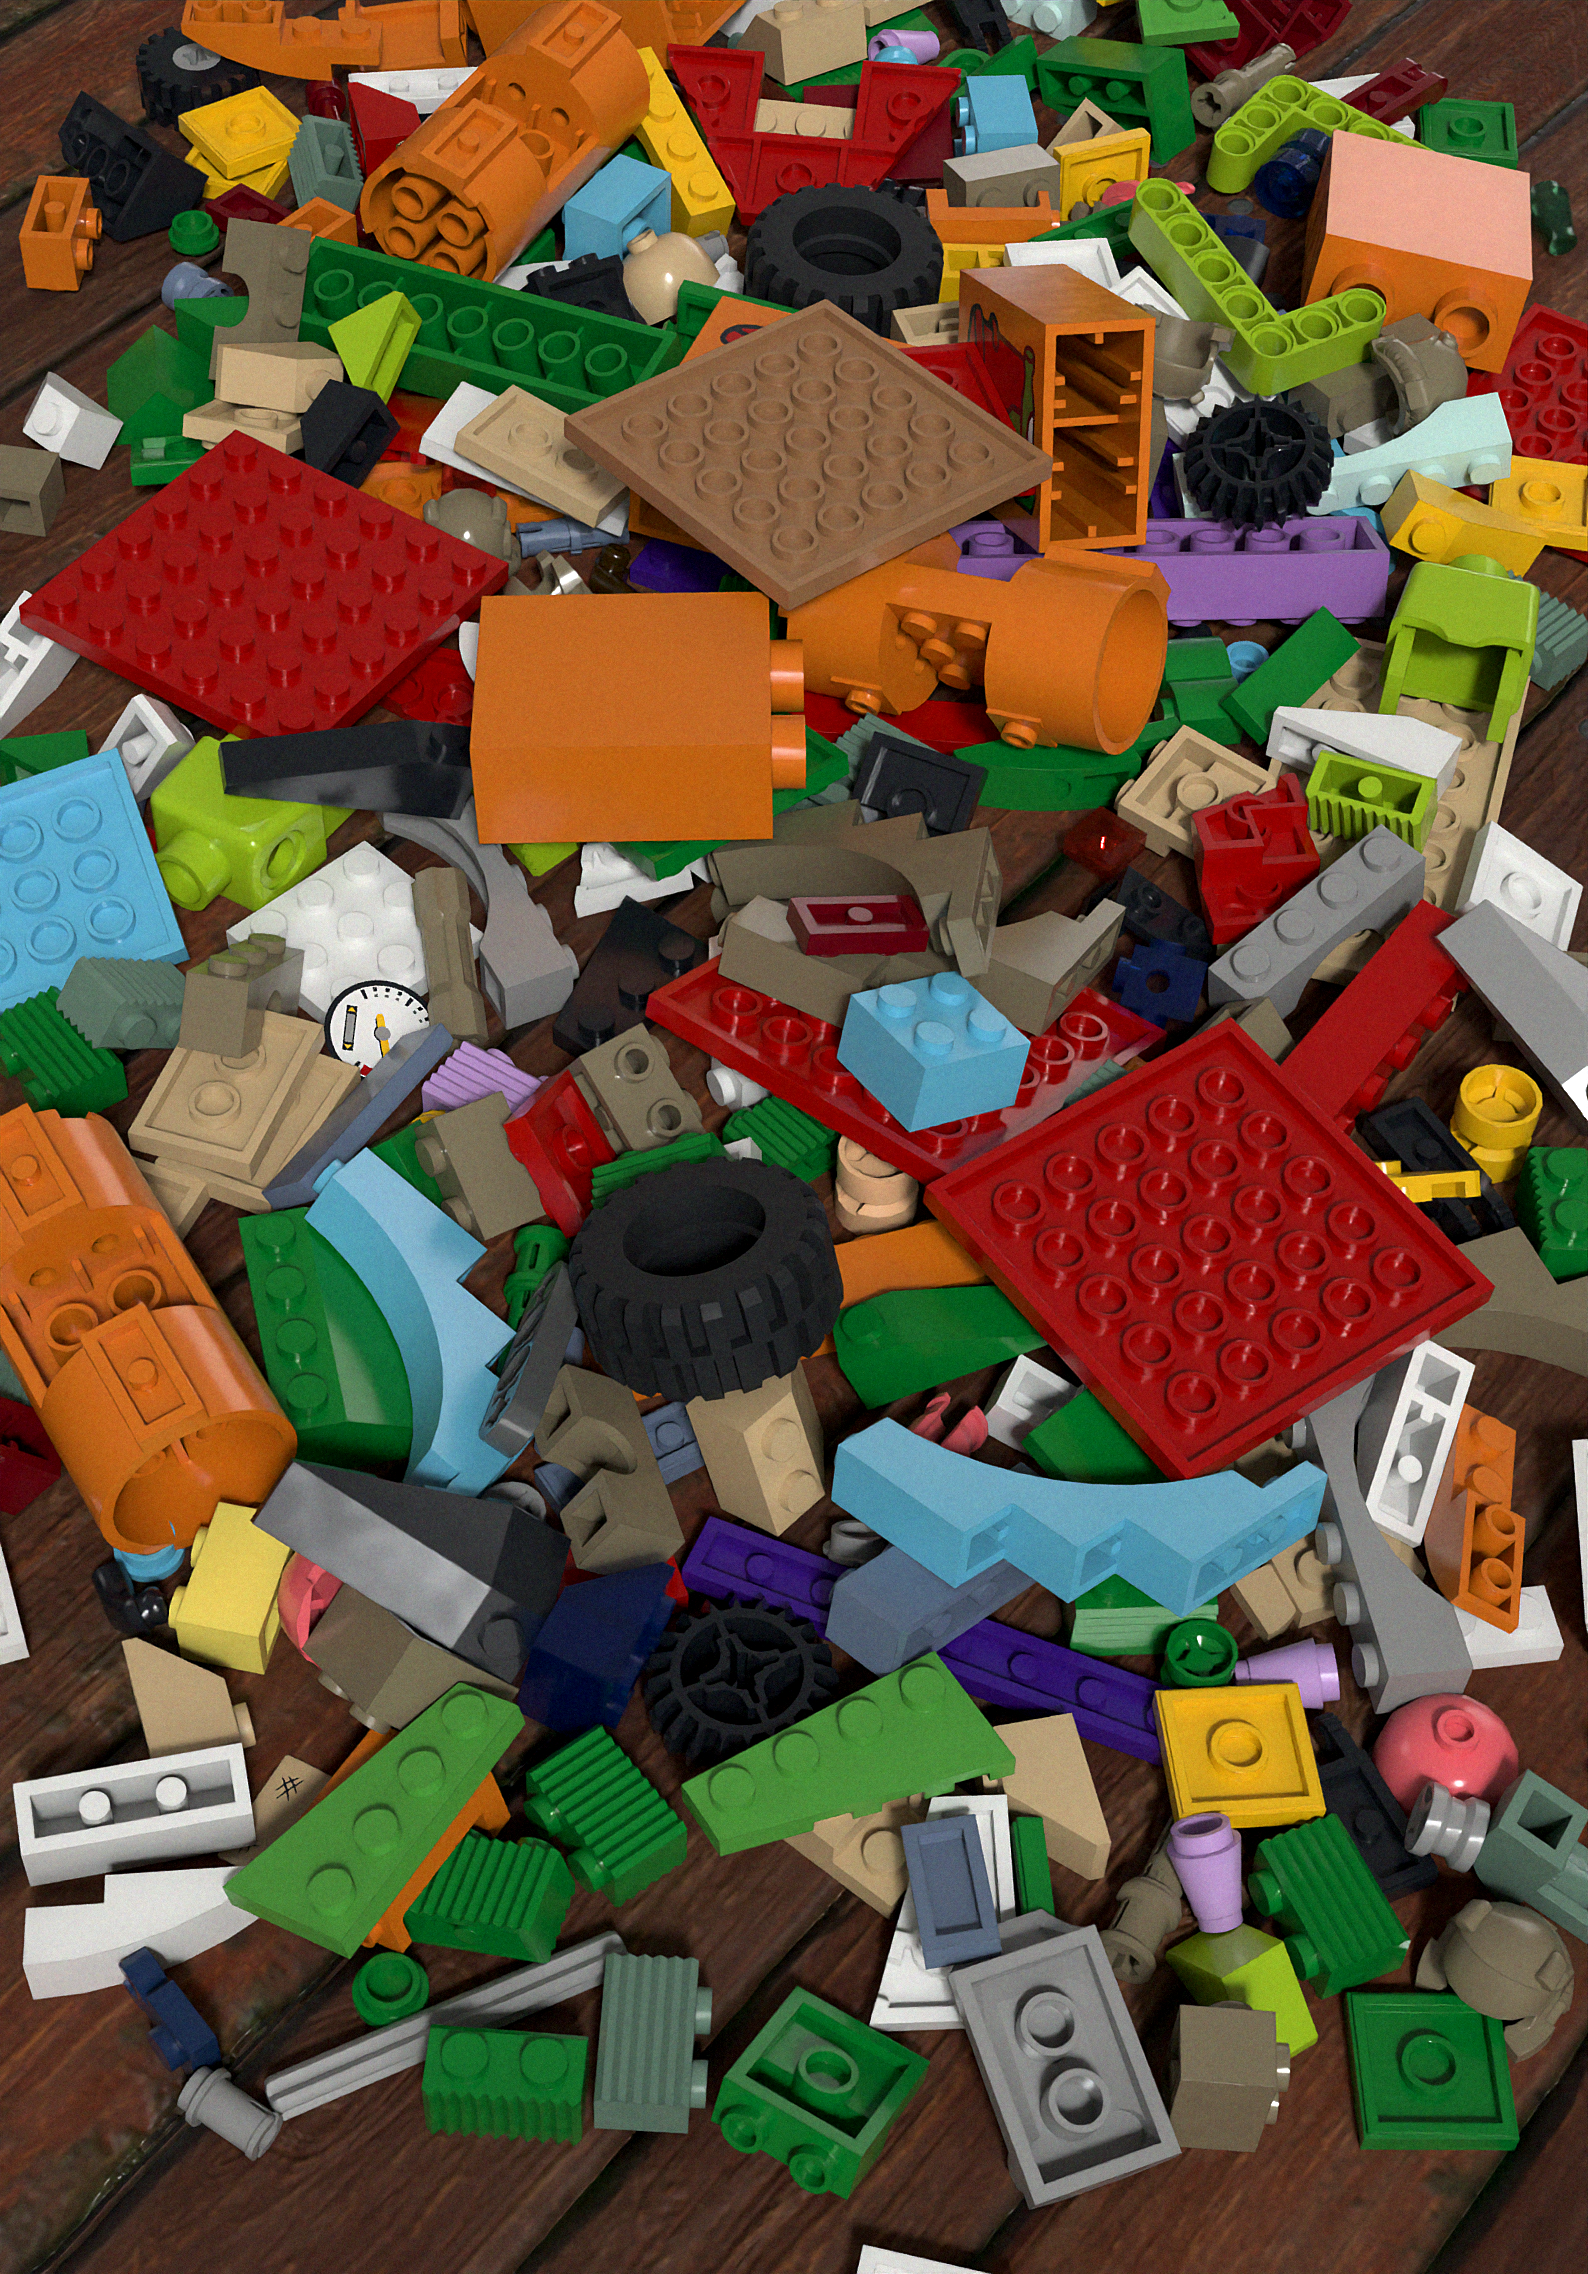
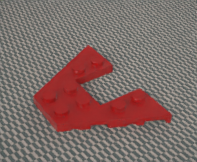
M667 43V57L670 67L707 150L736 203L734 210L740 224L752 226L755 223V218L769 204L772 205L778 197L787 192L795 195L801 187L813 185L816 189L824 188L826 183H841V187L854 188L855 184L869 186V191L875 192L961 85L962 68L863 60L852 140L756 131L766 65L764 51Z

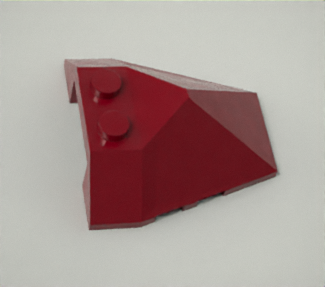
M1223 0L1229 13L1233 12L1240 24L1237 38L1176 45L1180 49H1184V53L1213 82L1219 73L1226 69H1241V67L1258 56L1263 55L1278 43L1289 45L1296 55L1295 60H1297L1305 53L1331 38L1353 4L1349 0Z

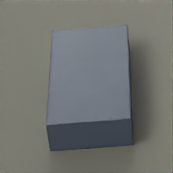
M970 1814L900 1826L926 1970L1002 1956L1001 1939L976 1815Z

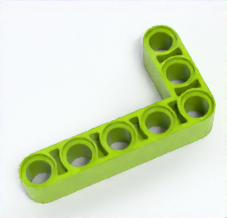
M1279 75L1270 79L1216 132L1207 167L1206 180L1217 191L1231 194L1241 192L1285 149L1322 168L1333 129L1429 151L1434 150L1300 78L1292 75Z
M1150 178L1138 185L1128 225L1130 241L1192 321L1216 322L1237 330L1231 351H1222L1218 355L1247 391L1255 395L1258 391L1260 396L1275 395L1371 357L1368 343L1372 339L1379 338L1386 315V304L1377 293L1368 289H1351L1279 316L1175 183L1163 178Z

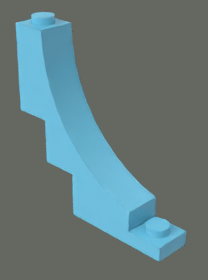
M365 1147L347 1164L336 1159L321 1173L312 1186V1190L319 1196L304 1219L323 1235L354 1269L386 1318L399 1347L408 1376L413 1407L412 1445L409 1464L402 1483L422 1487V1484L444 1488L448 1493L480 1499L518 1459L534 1438V1434H532L521 1450L511 1458H507L479 1438L480 1428L499 1381V1378L490 1369L517 1332L462 1287V1284L488 1249Z
M886 1417L867 1429L848 1436L842 1443L838 1444L834 1458L835 1471L831 1500L953 1588H957L1004 1558L1066 1603H1070L1116 1573L1182 1619L1315 1530L1328 1474L1308 1461H1304L1281 1477L1274 1476L1270 1478L1261 1488L1234 1470L1201 1478L1157 1484L1106 1485L1060 1481L1017 1473L976 1461L920 1437Z

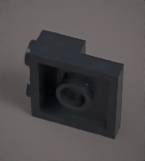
M590 253L571 261L568 264L569 269L557 272L554 265L540 268L526 276L528 284L519 290L647 325L645 319L637 311L627 295L623 282L624 266L619 254L598 259L596 253Z
M874 731L850 800L859 799L866 823L922 812L929 838L971 830L969 827L989 771L984 767Z

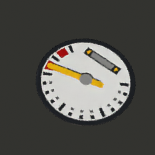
M371 980L350 986L334 999L325 1017V1041L332 1058L360 1067L362 1081L403 1035L430 1027L427 1010L428 1003L411 989L390 981Z

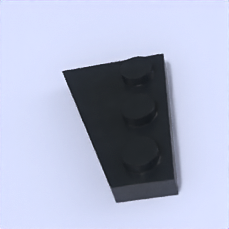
M626 895L553 1026V1044L577 1059L640 1023H643L646 1030L649 1031L657 1024L645 1016L649 994L707 962L709 946Z

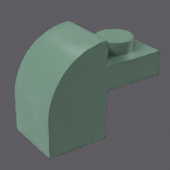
M1527 1769L1505 1789L1489 1820L1481 1850L1473 1864L1474 1869L1483 1885L1500 1902L1519 1905L1525 1901L1588 1944V1848L1577 1841L1588 1821V1810Z

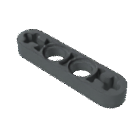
M562 1260L554 1264L544 1275L528 1301L479 1431V1438L507 1458L513 1457L521 1450L539 1425L579 1316V1310L569 1280V1265Z

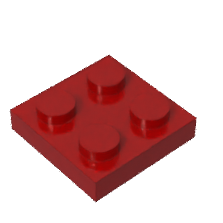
M567 1069L547 1078L502 1125L507 1133L508 1145L513 1156L527 1168L539 1190L540 1202L544 1211L552 1220L558 1223L566 1239L581 1232L585 1219L591 1213L590 1211L593 1210L591 1200L594 1198L591 1190L594 1189L591 1179L594 1178L592 1169L617 1161L618 1159L572 1074Z

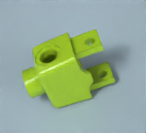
M1467 554L1455 558L1447 565L1430 561H1421L1415 564L1407 579L1388 633L1378 678L1379 684L1384 688L1378 714L1396 715L1401 694L1492 713L1486 740L1503 744L1510 716L1517 713L1520 708L1534 657L1540 606V592L1538 588L1528 582L1510 579L1505 567L1495 559L1484 555Z
M231 733L221 741L209 736H203L153 790L150 797L158 851L155 857L169 898L182 908L191 911H202L219 894L256 912L302 882L327 860L326 839L356 809L224 794L218 757L219 745L222 742L242 739Z

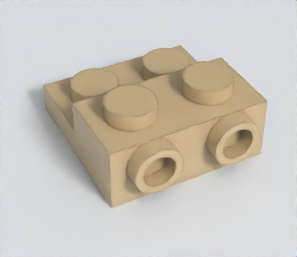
M1183 725L1169 742L1162 740L1155 747L1147 762L1146 770L1137 781L1133 779L1128 780L1119 791L1114 802V809L1118 811L1116 830L1163 857H1166L1173 848L1194 860L1191 814L1212 805L1225 804L1233 796L1247 790L1255 796L1276 788L1279 777L1190 727Z
M955 1784V1791L935 1797L971 1795ZM921 1792L882 1803V1811L853 1819L851 1813H846L814 1823L813 1831L783 1840L890 1920L903 1905L909 1883L900 1826L925 1822L932 1797L924 1799Z

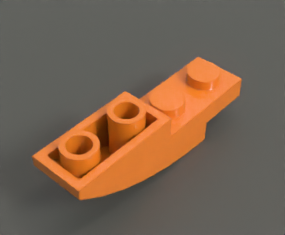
M186 0L181 21L182 34L201 46L230 60L278 75L308 80L332 81L335 64L380 66L384 41L383 22L367 21L363 18H349L345 21L319 20L312 16L286 19L284 1Z
M1464 1403L1423 1535L1425 1552L1431 1574L1439 1590L1450 1603L1511 1634L1519 1625L1526 1522L1525 1518L1511 1511L1516 1430Z

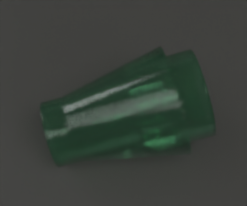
M1550 180L1532 186L1530 188L1531 226L1546 243L1552 255L1557 256L1569 253L1576 247L1578 238L1574 231L1568 190L1561 187L1558 182Z

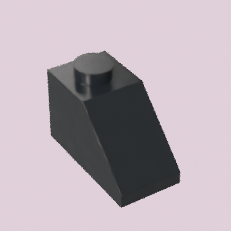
M332 379L328 380L300 419L307 464L356 489L360 487L401 429L377 392Z

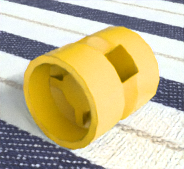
M1496 1064L1475 1068L1465 1076L1460 1085L1454 1106V1114L1450 1120L1448 1130L1492 1179L1491 1184L1508 1181L1520 1172L1543 1106L1542 1092L1536 1082L1523 1071L1507 1065Z

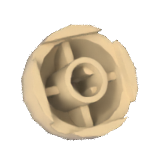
M653 229L647 230L627 243L626 246L630 254L622 260L624 266L623 282L627 295L648 326L677 313L678 290L684 279L713 286L720 277L716 266L702 246L684 233L667 232L656 236Z

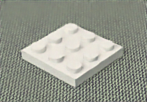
M365 840L226 931L228 948L231 944H237L245 939L248 940L249 934L265 933L285 938V947L305 950L298 1006L323 1025L327 1011L334 999L345 989L357 983L371 980L390 981L411 989L419 996H423L429 991L421 931L416 925L411 884L415 879ZM469 923L475 960L480 956L479 946L484 934Z

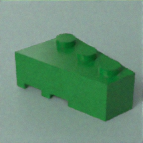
M1070 35L1035 59L1043 104L1070 118L1084 99L1087 98L1126 131L1143 127L1151 135L1150 159L1161 165L1196 142L1184 49Z

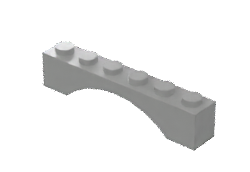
M470 792L460 820L373 811L385 831L418 843L438 854L452 867L455 866L466 873L467 883L477 894L487 916V926L479 946L481 989L506 1030L563 1010L573 992V980L579 978V968L575 955L568 944H559L553 934V927L547 910L541 903L534 905L528 895L522 871L517 864H508L503 856L501 844H479L475 799Z
M1376 1373L1283 1430L1282 1437L1288 1449H1295L1299 1464L1308 1461L1328 1474L1315 1532L1316 1549L1320 1562L1323 1565L1331 1566L1336 1583L1333 1591L1336 1617L1342 1626H1349L1353 1639L1352 1667L1355 1680L1359 1687H1367L1375 1714L1394 1712L1421 1696L1443 1692L1463 1695L1474 1667L1454 1606L1425 1585L1395 1555L1375 1526L1360 1492L1353 1458L1354 1429L1365 1410Z

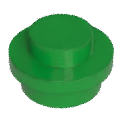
M198 210L184 211L176 215L168 232L171 247L191 257L205 255L214 249L220 240L219 229L213 223L211 216Z
M396 1952L382 1953L371 1958L358 1971L352 1986L353 2004L357 2014L365 2023L377 2029L426 2009L430 1996L428 1977L421 1965L412 1958Z

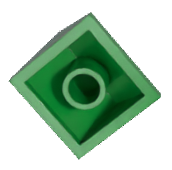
M153 324L107 369L108 412L124 422L112 446L131 444V439H134V437L183 434L184 414L215 400L214 380L208 379L210 362Z

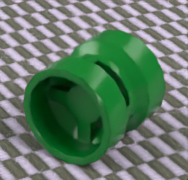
M1190 1620L1180 1624L1171 1632L1168 1639L1158 1683L1173 1689L1231 1686V1679L1238 1660L1237 1643L1231 1633L1217 1623L1208 1620Z

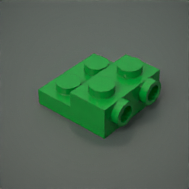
M796 1986L724 2076L711 2121L721 2126L724 2138L736 2150L746 2154H753L762 2150L789 2166L792 2178L802 2189L813 2194H824L830 2190L847 2200L881 2154L889 2130L924 2083L931 2062Z

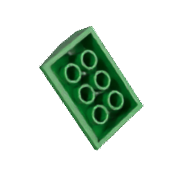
M301 1207L238 1218L244 1266L266 1382L296 1431L298 1446L295 1459L350 1469L409 1458L413 1438V1407L408 1376L389 1324L370 1291L333 1245L304 1219L310 1208Z

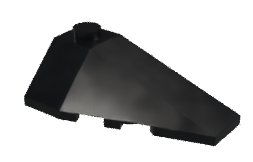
M81 90L58 135L70 166L80 170L81 178L90 179L93 207L101 209L103 231L112 238L122 242L172 225L176 215L191 210L200 202L204 193V185L209 178L207 174Z
M405 720L222 742L219 745L218 757L224 794L460 820L473 787L470 759L471 727L451 723Z
M290 1458L250 1520L256 1527L397 1615L446 1648L509 1684L512 1683L551 1622L572 1541L567 1535L508 1501L488 1497L486 1500L448 1493L444 1488L422 1484V1487L378 1479L374 1474Z

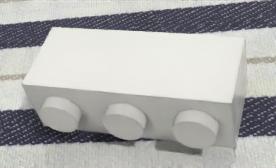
M242 1743L13 1784L21 1857L31 1887L257 1845Z

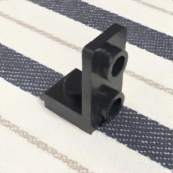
M1128 865L1085 898L1080 915L1088 916L1104 898L1126 907L1118 939L1130 929L1194 978L1199 979L1208 972L1216 945H1212L1206 923Z

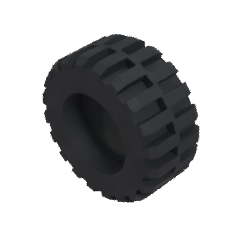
M826 183L824 188L816 189L813 185L799 188L795 195L787 192L778 197L772 205L769 204L755 218V223L750 227L747 236L743 295L798 310L827 299L878 336L890 339L892 310L938 304L944 267V250L937 232L926 217L920 218L919 211L910 203L905 202L901 204L897 202L896 196L883 190L880 194L869 191V186L855 184L854 188L841 187V183Z
M726 1156L707 1157L706 1163L690 1165L688 1160L670 1165L671 1170L657 1175L651 1171L636 1178L635 1185L629 1189L623 1190L619 1188L606 1197L603 1205L604 1208L602 1210L594 1208L585 1219L581 1232H578L569 1253L568 1274L591 1353L595 1361L602 1365L603 1371L621 1385H628V1388L636 1393L650 1398L656 1393H661L662 1397L673 1402H687L691 1396H702L705 1401L725 1399L724 1393L742 1389L745 1394L762 1388L763 1381L774 1375L780 1379L794 1371L798 1364V1359L802 1356L809 1359L821 1347L825 1339L824 1334H830L840 1314L839 1307L844 1299V1286L824 1204L819 1201L817 1192L788 1169L777 1164L767 1168V1165L760 1159L742 1157L740 1162H730Z

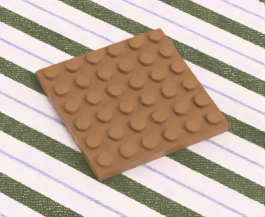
M827 299L564 418V437L787 611L1051 478L1053 466L1052 457Z

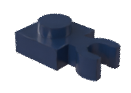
M145 1946L118 1964L119 1969L127 1978L123 1982L125 1989L138 2007L153 2022L154 2027L146 2032V2037L154 2053L169 2072L172 2073L181 2066L188 2077L191 2078L203 2066H207L213 2071L223 2067L217 2037L174 1980L168 1981L162 1968Z

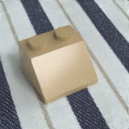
M860 0L780 1L774 5V9L755 15L736 45L737 49L764 51L765 73L785 86L866 59L868 56L864 2Z
M800 1358L794 1371L780 1379L774 1375L764 1380L762 1388L745 1394L742 1389L724 1393L725 1399L705 1401L702 1396H696L685 1406L721 1509L776 1536L781 1535L825 1495L823 1429Z

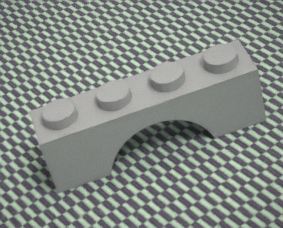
M1382 824L1377 826L1208 968L1209 1010L1216 1014L1226 1003L1269 996L1281 1019H1284L1296 1008L1308 980L1317 967L1340 943L1351 935L1365 929H1373L1379 935H1383L1423 899L1426 857Z

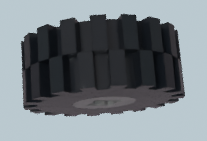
M173 26L163 29V37L157 34L148 38L149 45L142 43L138 49L139 55H136L142 108L146 110V115L151 120L157 118L158 125L167 128L170 124H174V130L180 132L179 115L261 86L259 69L223 57L182 34L181 30L176 31Z

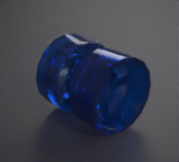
M1301 128L1293 132L1255 174L1254 188L1262 206L1270 213L1281 218H1296L1303 215L1312 205L1331 140L1328 135L1314 128Z

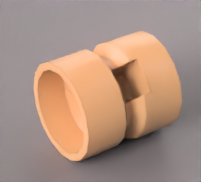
M842 1135L837 1151L834 1207L836 1217L843 1227L857 1236L868 1234L880 1235L908 1228L913 1223L917 1211L918 1180L892 1164L878 1159L872 1152Z

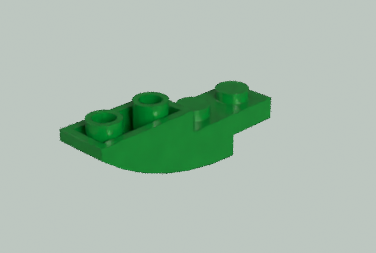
M1177 717L1146 723L1133 745L1118 755L1058 744L1057 748L1035 744L1032 749H1024L1000 739L953 750V757L984 767L989 771L978 802L980 806L1041 812L1104 808L1114 806L1115 799L1123 785L1130 779L1135 781L1139 779L1146 770L1147 762L1155 747L1162 740L1169 742L1182 725Z

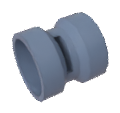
M183 262L176 265L168 273L162 286L164 305L174 312V299L235 296L230 286L216 277H209L206 271L192 262Z

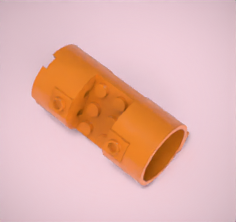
M594 0L556 2L535 10L368 177L360 198V213L366 234L373 232L387 255L494 283L540 234L545 225L558 213L564 204L595 175L636 131L647 115L650 104L648 75L638 51L629 38L620 30L622 16Z
M947 530L789 611L779 605L778 616L788 618L787 639H803L804 691L845 699L846 706L862 715H866L869 712L877 716L879 711L901 715L902 711H911L918 708L929 698L940 680L951 687L963 690L970 689L971 684L985 687L986 713L1000 731L1001 738L1011 745L1032 749L1035 744L1057 748L1058 744L1118 755L1130 748L1141 734L1150 717L1159 692L1167 653L1168 616L1166 604L1171 588L1156 563L1048 544L1043 558H1034L1024 563L1009 582L958 573L957 564L962 551Z
M28 1103L0 1116V1348L106 1541L120 1551L146 1555L154 1554L172 1544L175 1551L192 1546L199 1528L202 1526L209 1528L218 1502L254 1509L260 1506L290 1458L295 1459L298 1446L296 1431L114 1126L108 1120L93 1112H88L85 1119L61 1118L56 1109L33 1113ZM170 1522L172 1523V1525H173V1527H174V1529H175V1535H174L173 1530H172V1528H171Z

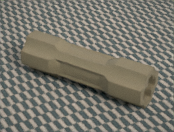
M455 866L448 868L430 867L415 874L416 880L411 884L416 925L421 931L430 1000L427 1008L429 1025L442 1023L453 1037L452 1046L443 1055L450 1056L454 1054L455 1049H460L463 1041H468L484 1049V1043L489 1040L484 1001L478 991L469 925L471 906L466 873Z

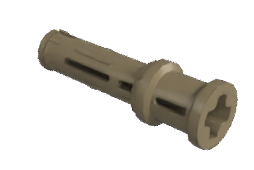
M1278 43L1263 55L1258 56L1241 67V69H1226L1216 76L1213 83H1204L1197 87L1192 94L1190 102L1195 118L1207 127H1217L1224 123L1230 116V113H1236L1270 79L1275 76L1286 75L1295 68L1296 63L1290 62L1296 59L1293 49L1289 45Z
M1173 1814L1170 1816L1153 1848L1142 1873H1140L1139 1877H1134L1123 1883L1116 1896L1119 1908L1108 1929L1098 1932L1114 1976L1128 1983L1143 1984L1150 1980L1157 1967L1154 1954L1163 1936L1175 1931L1182 1918V1906L1179 1899L1184 1889L1167 1852V1846L1172 1841L1170 1829L1175 1824Z

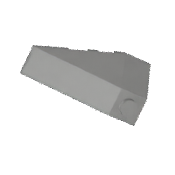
M1485 899L1434 938L1584 1136H1588V968Z

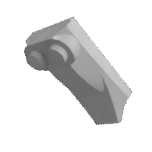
M1039 1909L998 1923L1002 1956L953 1966L948 1979L1009 2152L1007 2157L1009 2175L1017 2189L1024 2194L1029 2210L1056 2203L1132 2176L1173 2159L1182 2153L1095 1924L1085 1928L1071 1925L1056 1919L1043 1909Z

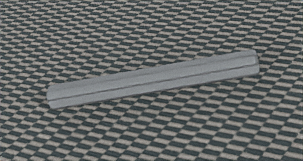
M606 1931L551 1955V1960L547 1964L534 1962L272 2074L264 2081V2090L272 2112L276 2111L282 2115L283 2121H286L426 2060L431 2024L498 2029L604 1983L606 1955L615 1952L623 1956L628 1954L627 1949L616 1931Z

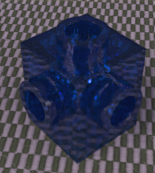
M1151 938L1149 947L1135 945L1132 958L1120 956L1111 991L1122 994L1120 1001L1122 1007L1165 1030L1167 1021L1191 1027L1208 963L1184 957L1187 949L1186 946ZM1156 975L1163 976L1168 980L1169 988L1163 993H1153L1147 988V981Z

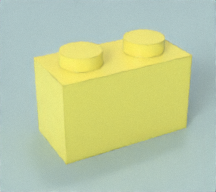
M218 1502L209 1528L202 1526L197 1531L191 1552V1567L194 1568L187 1587L179 1585L176 1588L171 1600L168 1616L169 1627L176 1629L181 1658L262 1675L265 1674L281 1628L277 1605V1590L282 1571L295 1551L252 1524L250 1520L257 1509Z

